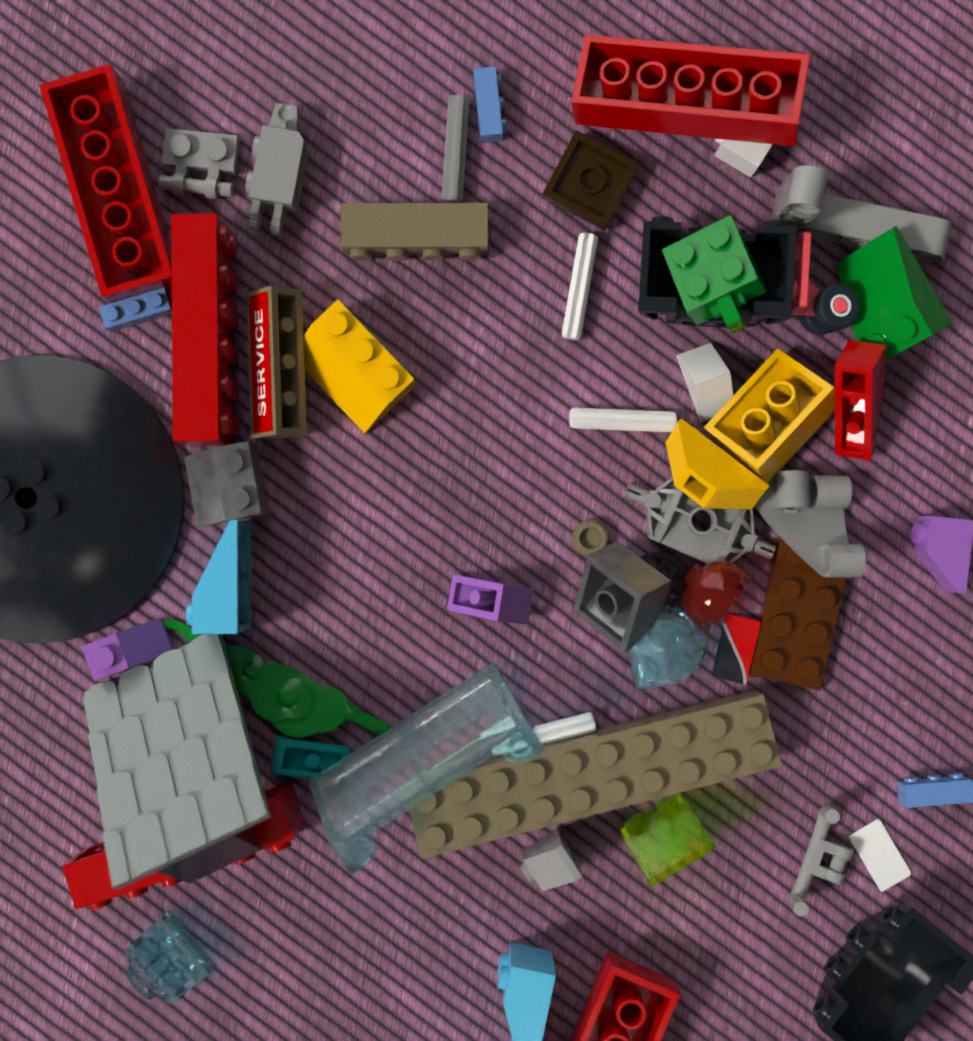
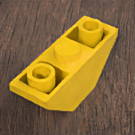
M682 418L677 422L665 442L674 486L704 509H752L770 486Z

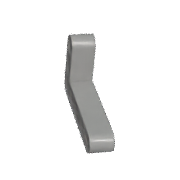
M797 166L777 189L771 220H782L787 222V226H797V235L801 232H810L813 239L861 248L892 227L897 226L916 260L941 262L945 259L952 225L946 219L825 194L829 172L816 166Z

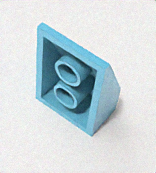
M229 521L192 595V603H188L186 607L187 625H192V634H239L251 629V521Z
M510 942L507 954H500L497 975L499 976L497 988L503 989V1005L512 1040L542 1041L556 978L553 954L551 950Z

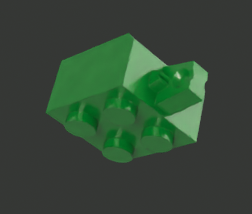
M731 215L662 249L685 310L696 325L712 318L716 319L723 316L726 326L732 334L746 327L739 307L747 304V301L766 293V289L743 234Z

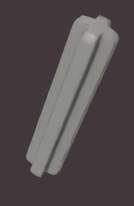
M462 94L450 95L448 98L442 199L448 203H460L463 200L469 98Z

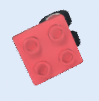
M801 232L796 235L792 314L799 315L802 326L814 335H825L850 326L855 322L860 312V301L856 292L844 284H833L820 291L809 280L811 233Z

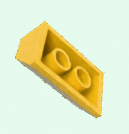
M338 299L310 325L303 336L305 372L365 434L417 385L415 379Z
M777 348L703 428L730 456L755 473L764 482L768 483L835 411V388Z

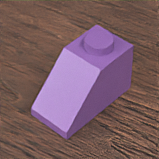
M931 515L918 516V521L914 523L911 532V541L915 544L914 553L945 592L966 594L973 540V521Z
M453 574L447 610L498 622L528 624L534 588Z
M158 618L81 646L94 681L148 662L164 652L174 649L167 629L163 626V618Z

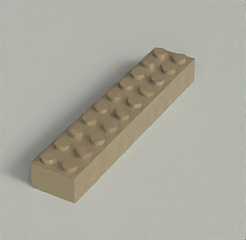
M753 689L596 729L594 733L500 757L491 756L406 778L403 788L421 859L779 768L782 767L764 694Z

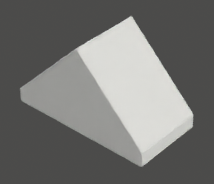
M712 343L676 355L700 423L711 420L733 396L730 371Z

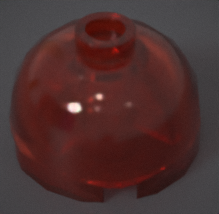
M723 559L711 560L702 568L695 564L682 580L687 584L682 594V606L686 615L695 625L707 633L711 627L708 620L715 625L742 593L740 590L744 586L740 582L743 580L748 585L753 576L735 563Z

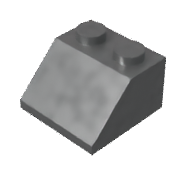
M246 441L210 448L184 457L197 528L228 523L230 520H245L269 515L256 444Z
M616 541L587 555L573 611L626 653L634 646L662 611L671 580Z

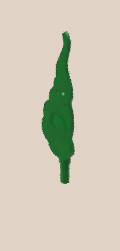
M165 619L163 621L164 627L179 631L189 643L199 636L198 634H192V629L180 621ZM225 645L236 689L239 693L250 699L252 708L257 715L272 722L285 735L304 738L316 733L332 732L338 729L343 722H352L384 738L390 725L359 710L357 706L347 700L340 690L326 685L319 686L301 671L277 662L264 661L257 653L245 647Z

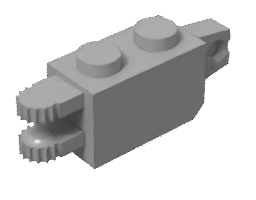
M276 103L269 125H262L260 137L255 136L252 157L255 158L253 172H248L245 183L246 194H249V198L252 201L248 225L249 231H259L262 225L264 208L274 210L270 228L271 235L281 236L286 212L298 213L309 150L299 133L300 112L296 106Z

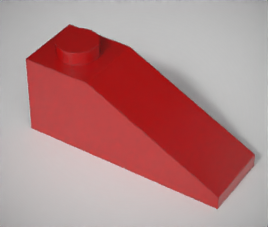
M849 340L835 363V455L871 461L873 458L886 376V345Z

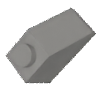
M558 827L521 851L524 863L520 865L523 874L531 885L537 882L542 891L575 882L583 877L578 859Z

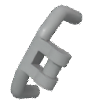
M823 805L819 810L808 849L790 895V905L794 913L800 917L808 913L805 898L813 877L817 876L832 883L843 885L846 876L843 873L846 863L851 861L854 853L852 848L827 839L831 824H836L840 820L839 812L832 805ZM824 852L833 855L829 867L820 864Z

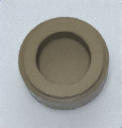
M583 521L572 532V545L578 553L587 556L607 546V530L597 521Z

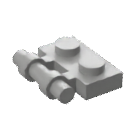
M165 128L162 165L165 168L175 169V173L173 176L160 175L159 189L172 191L174 195L179 196L195 193L204 194L208 199L217 200L219 196L233 197V183L221 182L222 174L236 175L239 137L237 135ZM190 171L208 172L206 180L189 178Z

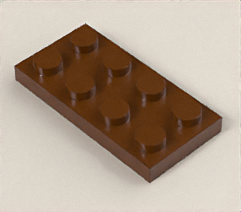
M779 535L759 617L761 625L749 674L821 691L846 578L823 577L797 555Z

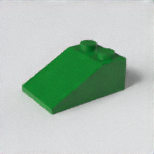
M897 226L892 227L836 263L841 284L852 288L860 301L859 315L855 322L851 324L855 338L860 342L886 345V360L953 323Z

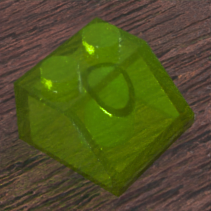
M681 793L677 796L663 797L655 804L656 809L646 815L638 813L624 823L625 828L620 830L624 841L651 887L716 848L713 840Z

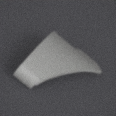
M802 470L777 472L767 483L770 485L754 506L757 512L797 555L823 577L861 578L866 567L865 550L861 544H849L845 525L844 509L850 505L852 497V484L849 476L809 475L808 471Z

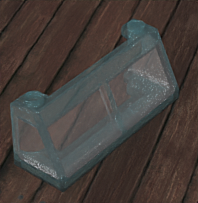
M492 662L312 778L309 786L329 844L352 875L374 859L376 843L371 834L499 751L510 762L524 763L546 749L528 713L495 663Z

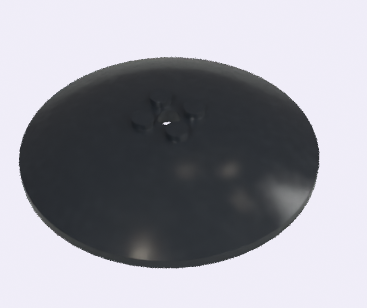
M29 355L0 360V639L21 643L44 644L83 637L111 625L132 611L152 591L169 566L178 544L184 518L185 490L179 456L165 425L153 408L140 394L114 375L85 362L52 355ZM32 488L37 494V501L33 507L27 509L22 505L20 497L25 489Z

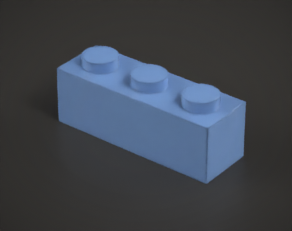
M496 66L473 69L480 143L503 141V133H507L506 119H501V111H504L503 96L499 97L498 89L502 88L501 74L496 73Z
M163 287L100 306L99 310L105 329L115 332L171 315L172 298L170 291Z
M950 773L949 777L931 774L927 775L925 779L907 776L904 777V780L897 781L898 803L905 808L973 803V780L964 776L963 773Z

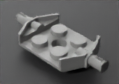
M673 476L655 490L649 491L629 482L626 489L639 495L627 490L624 492L623 497L641 503L645 507L648 539L696 558L719 570L726 569L746 552H753L770 560L773 554L761 549V547L775 552V545L758 539V536L754 534L753 508L704 509L674 486ZM699 510L707 512L711 518L710 527L703 532L696 530L692 525V517Z

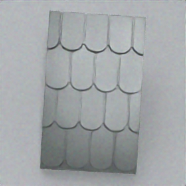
M222 634L198 636L189 644L178 649L166 651L156 659L143 665L134 666L122 675L109 681L97 683L84 692L83 702L90 733L88 739L98 786L97 797L104 829L102 835L112 888L121 889L156 871L192 883L261 850L253 825L270 818L271 815Z

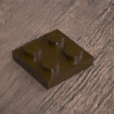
M576 130L542 193V199L606 231L640 163Z

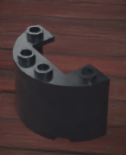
M657 216L651 218V221H644L639 314L652 320H657L658 314L666 315V323L728 328L723 316L716 319L712 318L699 325L695 324L685 310L662 249L704 227H691L687 229V232H681L682 222H674V219L671 217ZM769 220L764 222V225H758L755 234H746V230L740 229L766 289V293L747 301V304L739 307L746 327H755L758 320L767 318L766 324L769 325L789 320L792 317L797 226H787V222L782 220Z
M891 904L862 926L857 924L852 927L846 936L845 945L838 954H833L825 963L824 971L826 975L821 984L817 1001L813 1006L816 1023L819 1029L833 1041H904L946 984L960 995L963 994L973 980V955L913 907Z

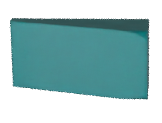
M276 734L270 770L273 775L344 783L351 747Z

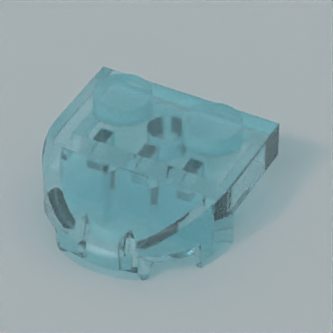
M663 608L628 651L637 690L678 684L696 672L705 658L707 642L704 631L697 621L693 622L689 617L682 614V610Z
M169 910L135 939L124 954V956L128 957L129 962L126 976L133 988L148 1000L154 996L166 999V1004L180 1000L190 988L209 975L217 966Z

